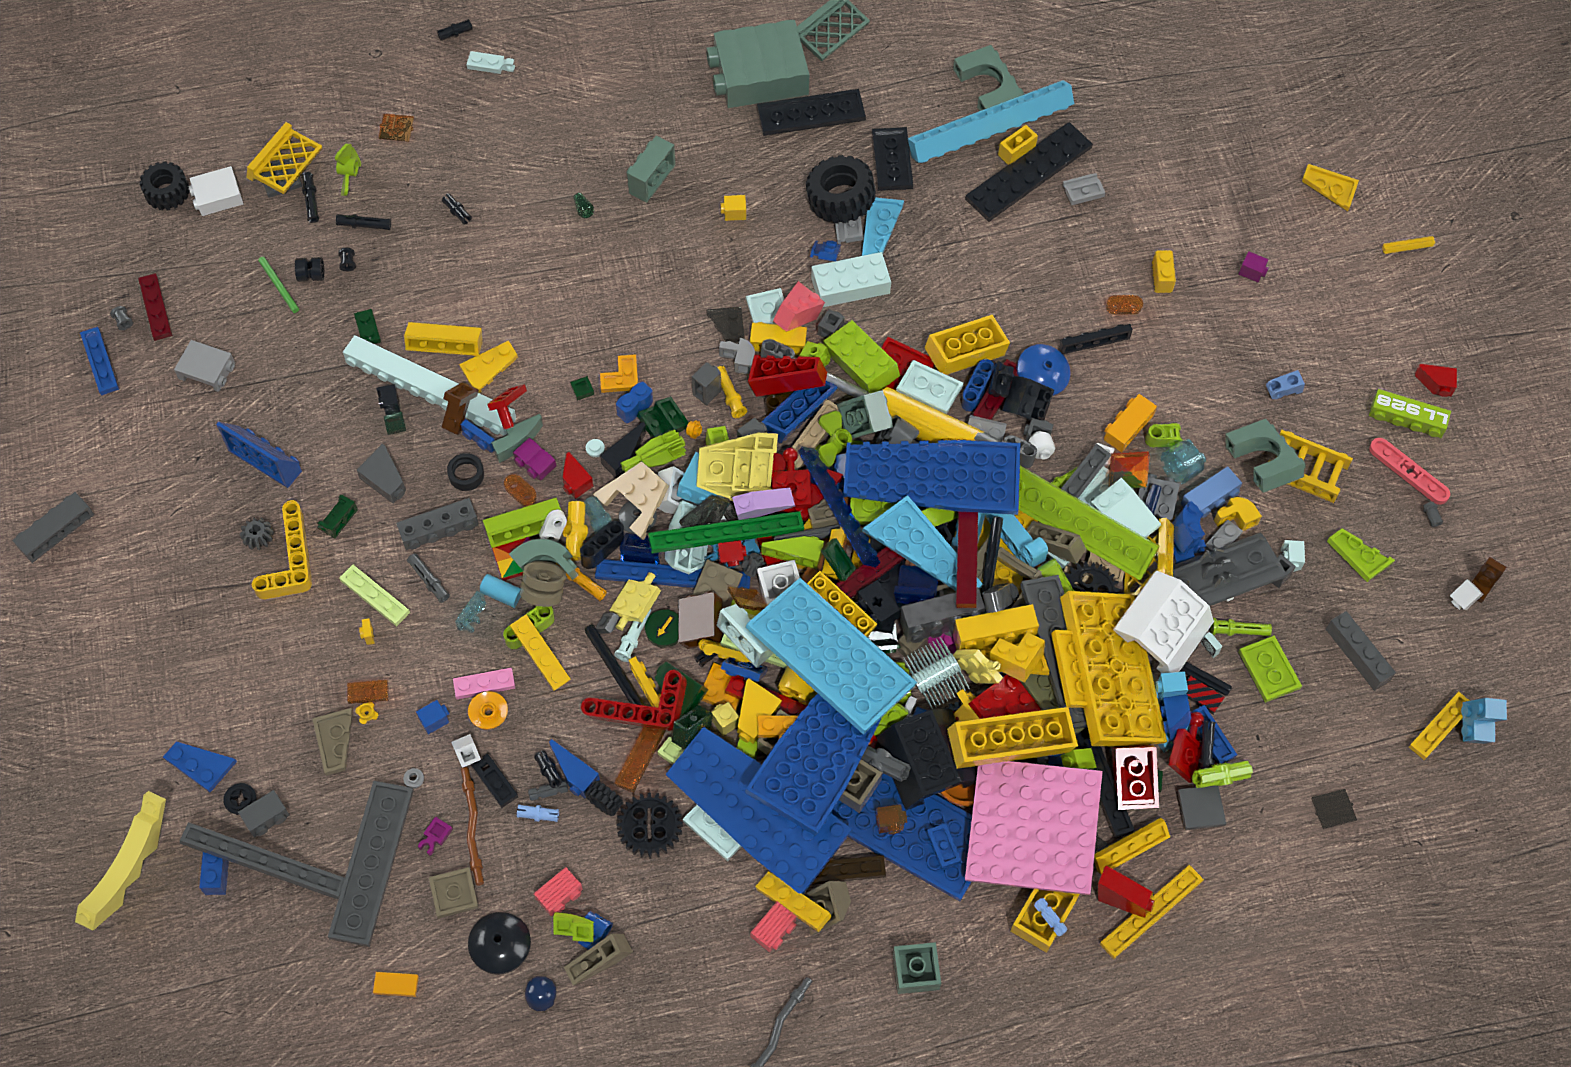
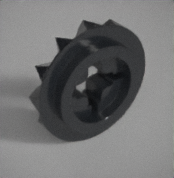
M245 783L232 785L225 792L223 798L225 808L237 816L240 810L257 800L254 789ZM243 794V798L247 800L242 801L238 805V802L234 799L240 798V795Z

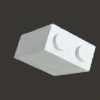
M231 166L190 178L191 185L188 187L191 196H195L193 204L196 210H200L202 216L243 205Z

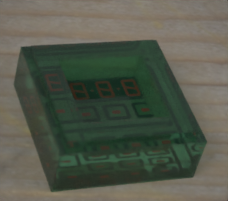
M402 412L383 416L388 435L406 431Z

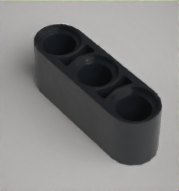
M612 521L580 548L581 565L586 569H593L621 546L625 540L624 525L619 521Z

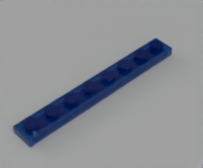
M802 446L798 450L799 455L862 564L876 568L881 563L877 557V552L872 548L869 538L860 528L859 521L853 516L852 509L843 499V494L836 487L835 480L829 475L827 466L822 463L818 451L814 448Z

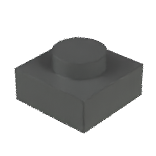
M614 612L604 613L596 626L597 631L600 634L611 633L616 628L619 616Z

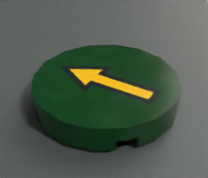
M659 610L652 613L645 623L647 639L653 645L660 648L676 645L679 642V615L670 610Z

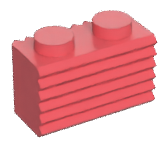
M565 867L534 893V897L546 912L553 916L555 912L561 913L565 909L566 903L570 900L575 901L581 895L583 889L581 883Z
M777 901L750 932V937L769 953L772 949L777 950L784 941L782 939L786 933L791 934L797 926L795 923L796 916Z

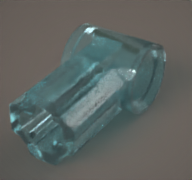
M597 497L586 499L584 502L586 505L585 512L590 519L593 531L597 534L607 524L612 522V519L604 511Z

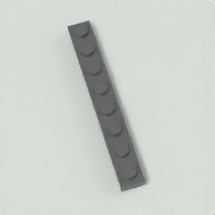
M189 822L180 839V844L337 900L339 899L344 877Z

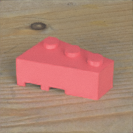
M798 281L781 303L773 321L787 332L817 320L825 302L818 294L813 293Z

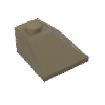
M828 881L803 894L830 912L832 916L819 932L843 921L851 903L847 884L841 881ZM808 925L810 935L819 933Z

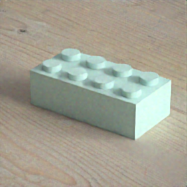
M882 252L812 266L811 279L816 294L825 302L823 307L890 294L891 280Z

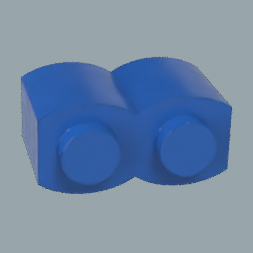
M644 382L636 384L630 393L621 396L616 402L617 415L625 423L636 419L639 411L645 410L652 405V389Z

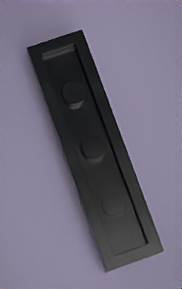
M1120 324L1109 329L1102 328L1092 333L1085 332L1079 336H1068L1060 340L1058 349L1062 354H1068L1128 340L1133 329L1131 324Z

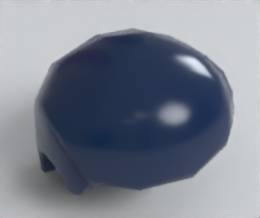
M536 976L529 980L525 988V1001L529 1008L535 1011H545L554 1005L557 991L553 980L546 976Z

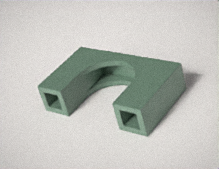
M992 45L954 59L953 70L961 82L978 75H989L997 79L1001 85L997 90L979 96L977 105L979 111L1024 95L1023 90L1017 86L1014 76L1010 75L1006 64L1001 61L999 53L993 49Z
M1267 419L1225 434L1226 448L1234 458L1261 450L1269 451L1277 456L1274 460L1253 468V481L1263 493L1304 477V460L1297 456L1293 447L1286 443L1285 438L1279 435L1275 426L1270 424Z

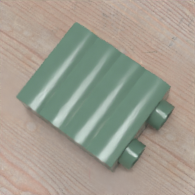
M795 20L719 31L714 33V46L706 47L709 68L718 67L719 74L713 75L716 96L725 95L728 108L809 95L810 75Z

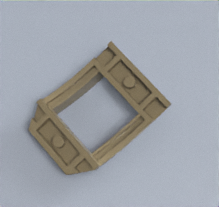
M989 537L978 551L977 578L980 581L983 579ZM999 547L997 557L999 562L1028 580L1043 578L1040 570L1029 566L1004 548ZM1021 592L1011 608L1026 606L1023 592Z

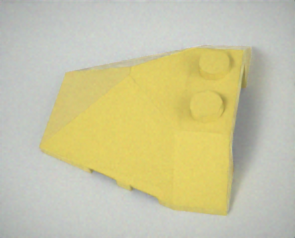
M758 432L699 448L696 486L732 501V497L745 493L772 490L773 456L777 451L778 434Z

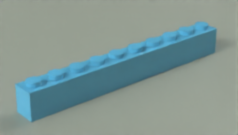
M1062 80L908 138L911 157L918 163L927 162L932 157L943 156L948 151H956L964 145H972L980 139H988L996 133H1004L1009 128L1020 127L1025 122L1036 121L1039 117L1051 115L1057 110H1065L1068 106L1074 104L1071 84Z

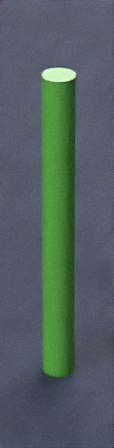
M260 257L258 259L259 263L293 313L298 312V306L265 257Z

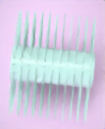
M940 638L948 655H946L938 640L937 643L944 654V658L933 642L941 658L940 660L931 645L930 647L936 660L927 646L926 649L934 663L931 662L927 653L922 648L930 665H928L919 651L927 666L926 668L916 652L915 654L923 668L922 670L913 655L912 658L919 672L909 657L908 659L916 672L915 674L905 660L912 673V678L917 682L916 685L919 691L923 693L930 706L931 704L924 691L928 693L935 706L936 704L928 689H930L940 705L931 687H934L939 698L944 703L935 685L938 686L946 699L939 683H941L943 689L950 697L943 681L954 696L946 679L949 680L957 693L950 677H952L959 690L961 689L957 680L965 690L957 673H959L965 685L969 688L967 681L961 673L960 666L942 638Z

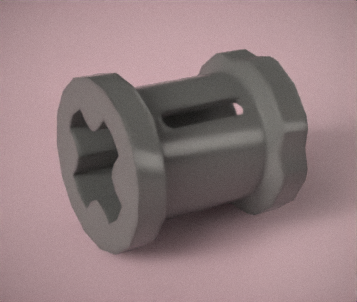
M117 306L111 310L110 315L116 320L119 330H126L133 325V321L128 317L127 309L124 306Z

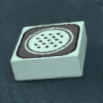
M1209 632L1204 635L1201 644L1214 658L1219 654L1222 645L1212 633Z

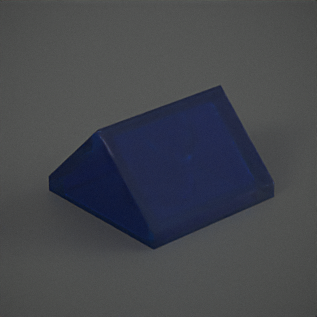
M625 533L620 545L621 561L660 564L661 552H651L647 535L643 540L637 534Z

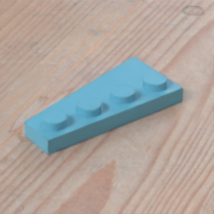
M875 198L874 203H872L873 206L870 210H867L862 256L880 252L884 253L903 208L904 200Z

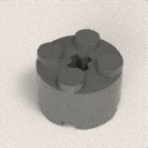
M894 415L892 417L893 427L882 430L877 437L876 444H882V442L901 444V441H908L911 444L912 440L918 436L919 430L898 415Z

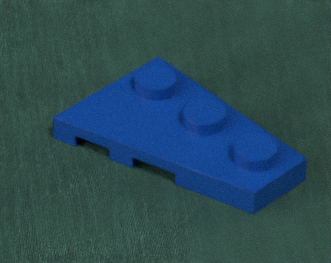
M177 741L163 756L167 762L209 793L237 762L234 758Z

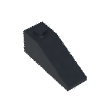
M640 423L600 455L601 464L615 478L625 473L620 463L636 456L635 452L640 448L646 435L645 423Z

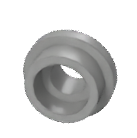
M413 768L404 774L403 780L407 787L415 789L423 784L424 775L419 769ZM416 775L417 778L415 780H410L411 776Z

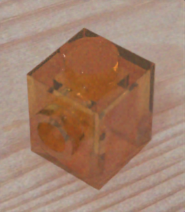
M901 804L876 808L879 834L887 832L888 834H897L904 829V823H907L906 811H902Z

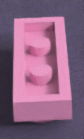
M512 668L453 678L456 699L473 697L486 691L500 692L516 689Z

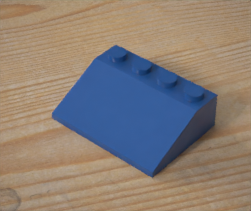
M223 422L216 424L229 452L286 488L302 472L299 465L300 462L295 457H288L282 449L272 447L266 439L256 437L250 429L246 428L245 430L238 425Z

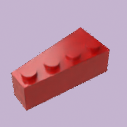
M754 355L748 383L755 396L758 397L825 386L828 372L820 357L799 356L797 359H791L790 356L775 358L773 355H767L766 358H761L760 355Z

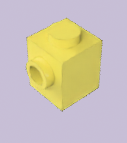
M727 702L724 705L719 704L713 709L712 722L721 735L724 736L738 727L739 716L730 703Z

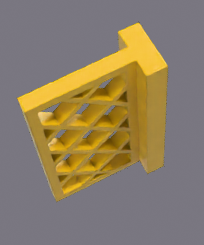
M285 122L247 166V179L251 181L257 179L278 192L285 194L322 150V145L294 131L292 125ZM295 137L300 143H290V139ZM311 146L315 150L306 152L305 147ZM292 148H302L303 152L293 153ZM281 149H289L290 154L281 155L280 151ZM292 158L293 164L284 165L282 159ZM295 158H305V162L296 163ZM280 160L281 165L271 166L270 162ZM295 168L296 172L294 174H286L285 169ZM282 170L284 175L274 176L273 171ZM270 171L271 174L270 177L260 175L262 172ZM285 180L286 184L282 187L276 184V181Z
M1167 518L1159 519L1161 526L1158 528V534L1153 539L1149 536L1147 537L1150 541L1160 546L1149 567L1153 562H1156L1157 569L1155 571L1173 577L1174 525ZM1146 571L1150 576L1142 584L1137 578L1125 572L1124 594L1134 595L1136 598L1153 573L1151 574L1149 571ZM1137 582L1140 587L1136 592L1130 593V588Z

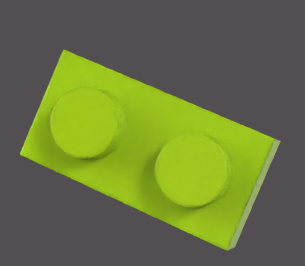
M899 703L894 705L881 718L873 735L877 737L894 723L902 721L909 714L908 709Z

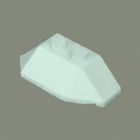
M682 500L669 524L668 530L706 525L700 514L701 511L698 506ZM708 545L666 551L665 560L672 568L686 574H691L705 566L706 561L704 557L707 556Z

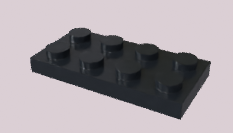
M907 127L872 129L878 191L913 189Z

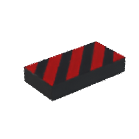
M1192 676L1187 681L1188 691L1186 694L1188 699L1200 707L1205 705L1208 711L1214 715L1225 697Z

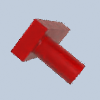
M525 384L508 388L487 404L489 411L497 409L503 429H509L514 426L508 405L527 392Z

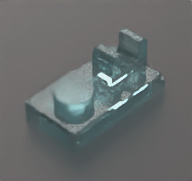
M476 591L455 621L458 630H467L471 633L475 631L474 627L470 626L469 623L476 622L480 624V619L476 615L485 608L484 594Z

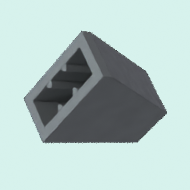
M381 444L357 469L359 479L391 503H394L403 497L406 489L385 445Z

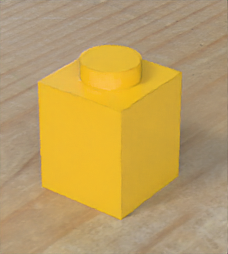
M745 195L724 196V203H721V214H725V221L746 220Z

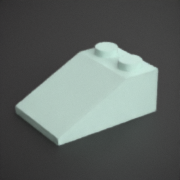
M1122 478L1092 501L1095 509L1145 538L1161 526V523Z

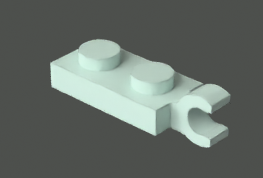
M473 51L470 52L466 64L467 69L501 74L502 70L514 72L515 65H513L514 59H504V56Z

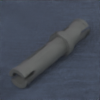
M418 554L410 555L407 562L424 581L427 590L432 591L440 603L448 600L450 594L443 588L440 579L435 578Z

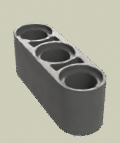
M1010 583L994 585L982 593L986 613L1002 611L1013 603Z

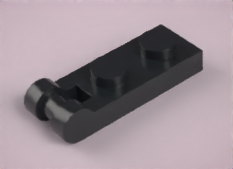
M488 753L483 755L482 759L478 762L470 764L501 809L518 798V794ZM488 765L489 768L483 771L482 768Z

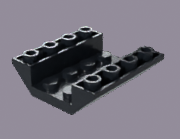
M952 709L928 710L894 723L876 737L880 748L888 751L894 758L910 765L911 769L906 780L901 782L893 778L905 810L925 804V798L958 785L966 788L976 784V766L956 769L947 730L957 722Z

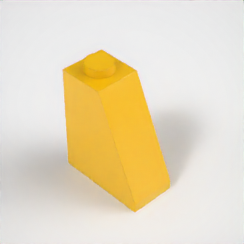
M749 678L746 681L737 733L744 742L748 743L750 741L754 744L758 738L757 717L774 716L780 708L782 700Z

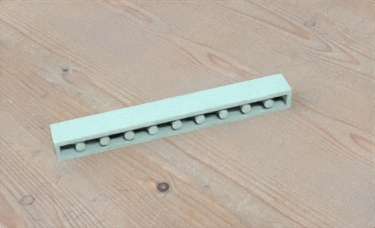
M355 335L343 351L348 365L352 367L357 366L367 374H374L384 382H391L399 389L408 390L416 397L425 398L430 404H437L445 411L448 401L443 399L444 393L458 385V383ZM478 393L477 397L470 400L465 419L473 421L479 427L484 426L490 429L494 434L506 436V429H503L497 409L489 411L487 404L492 399ZM508 407L514 423L516 420L515 410Z

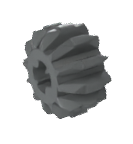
M254 517L252 522L246 520L247 526H241L242 532L240 537L243 539L242 542L245 546H249L251 550L255 547L260 550L263 545L268 547L267 542H273L272 535H274V531L271 528V524L268 521L265 522L263 518L257 521Z

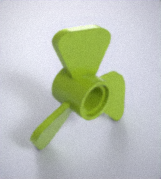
M345 144L335 156L337 161L336 172L337 174L344 175L341 196H347L349 176L356 177L361 166L360 158L352 144Z
M839 411L830 412L819 418V425L831 436L827 444L819 449V455L827 467L833 465L836 455L842 453L847 448L848 442H851V445H863V441L852 440L850 432L842 429V415Z

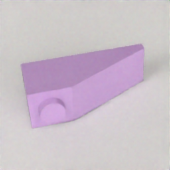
M790 488L754 491L732 497L739 520L756 518L795 507Z

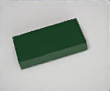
M837 538L831 539L821 550V553L840 581H845L856 570V567Z

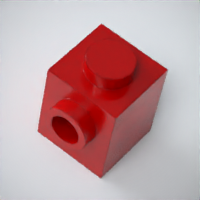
M741 541L717 544L720 565L728 564V567L739 566V562H742L744 560L743 557H746V547L742 545Z

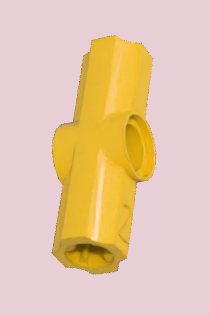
M581 501L568 502L567 523L562 532L563 536L566 537L565 548L573 556L570 558L572 561L581 560L580 548L583 546V541L588 535V527L584 524L586 505Z

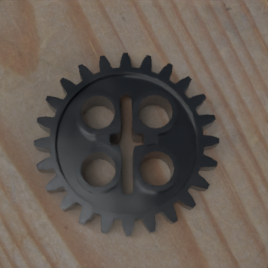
M1087 562L1084 563V567L1077 563L1076 570L1070 567L1071 574L1064 572L1072 588L1078 592L1092 590L1098 593L1097 590L1099 588H1105L1108 593L1113 594L1121 591L1120 588H1115L1119 581H1112L1115 574L1109 576V568L1103 571L1102 564L1096 568L1095 562L1092 563L1091 567H1088ZM1084 576H1090L1093 582L1090 584H1085L1082 581V578ZM1075 582H1078L1081 587L1075 585Z
M648 792L647 798H644L641 793L639 800L633 796V803L626 802L627 809H620L623 815L617 816L618 821L621 822L616 824L617 829H620L617 832L618 837H622L621 844L627 843L626 850L633 848V855L639 851L641 858H643L645 853H648L649 859H651L652 853L660 857V851L667 854V847L674 849L673 841L679 842V838L676 835H682V830L679 829L683 827V822L679 821L682 819V815L676 814L679 808L678 806L673 807L674 803L672 800L666 803L667 796L659 799V793H657L653 798L651 793ZM649 808L652 809V812H651V819H652V826H651V830H652V841H651V842H648V828H647V826H648V809H649ZM663 812L665 816L659 819L655 817V814ZM637 813L645 814L642 819L634 817ZM638 832H643L645 834V836L641 839H637L634 837V835ZM657 832L665 833V836L662 838L655 837Z

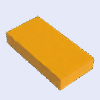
M376 972L373 994L416 997L419 976L418 974Z

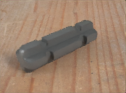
M565 780L562 781L558 787L555 784L556 788L550 787L549 784L540 786L539 789L531 788L528 790L529 798L533 801L539 799L538 797L545 798L557 795L558 792L560 794L568 792L567 782Z

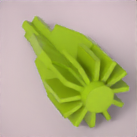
M675 429L643 445L635 452L637 456L620 463L621 468L627 472L640 462H643L649 468L665 465L686 455L685 441L682 436H679L678 432L676 433Z

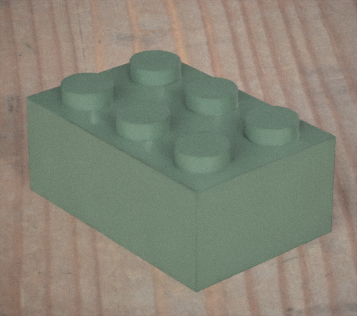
M657 135L652 141L648 142L645 151L638 155L634 165H631L627 170L629 194L646 203L649 201L676 166L674 144Z
M883 390L837 404L838 410L842 415L843 429L850 432L852 439L893 427L892 417L887 407V398Z

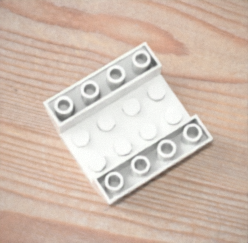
M1155 571L1113 630L1127 643L1135 640L1158 660L1160 664L1157 669L1161 673H1173L1181 670L1214 620L1210 606L1180 579Z

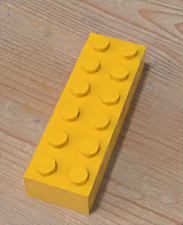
M1068 707L955 722L947 729L956 769L1069 753L1078 746Z

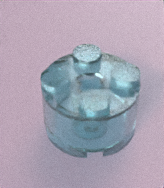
M1186 439L1164 451L1161 455V462L1164 461L1165 466L1163 469L1169 478L1176 479V483L1182 482L1181 484H1185L1204 470L1206 457L1198 451L1190 439Z

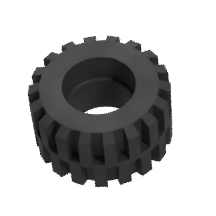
M163 161L160 164L157 162L154 166H148L149 169L143 171L144 175L140 176L141 181H139L147 203L155 209L158 207L162 211L163 209L171 210L170 208L173 207L175 209L178 208L177 205H182L184 203L183 200H187V194L190 192L183 170L172 162L167 164V161ZM164 184H170L169 186H167V187H165V188H159L160 186H162V185H164Z

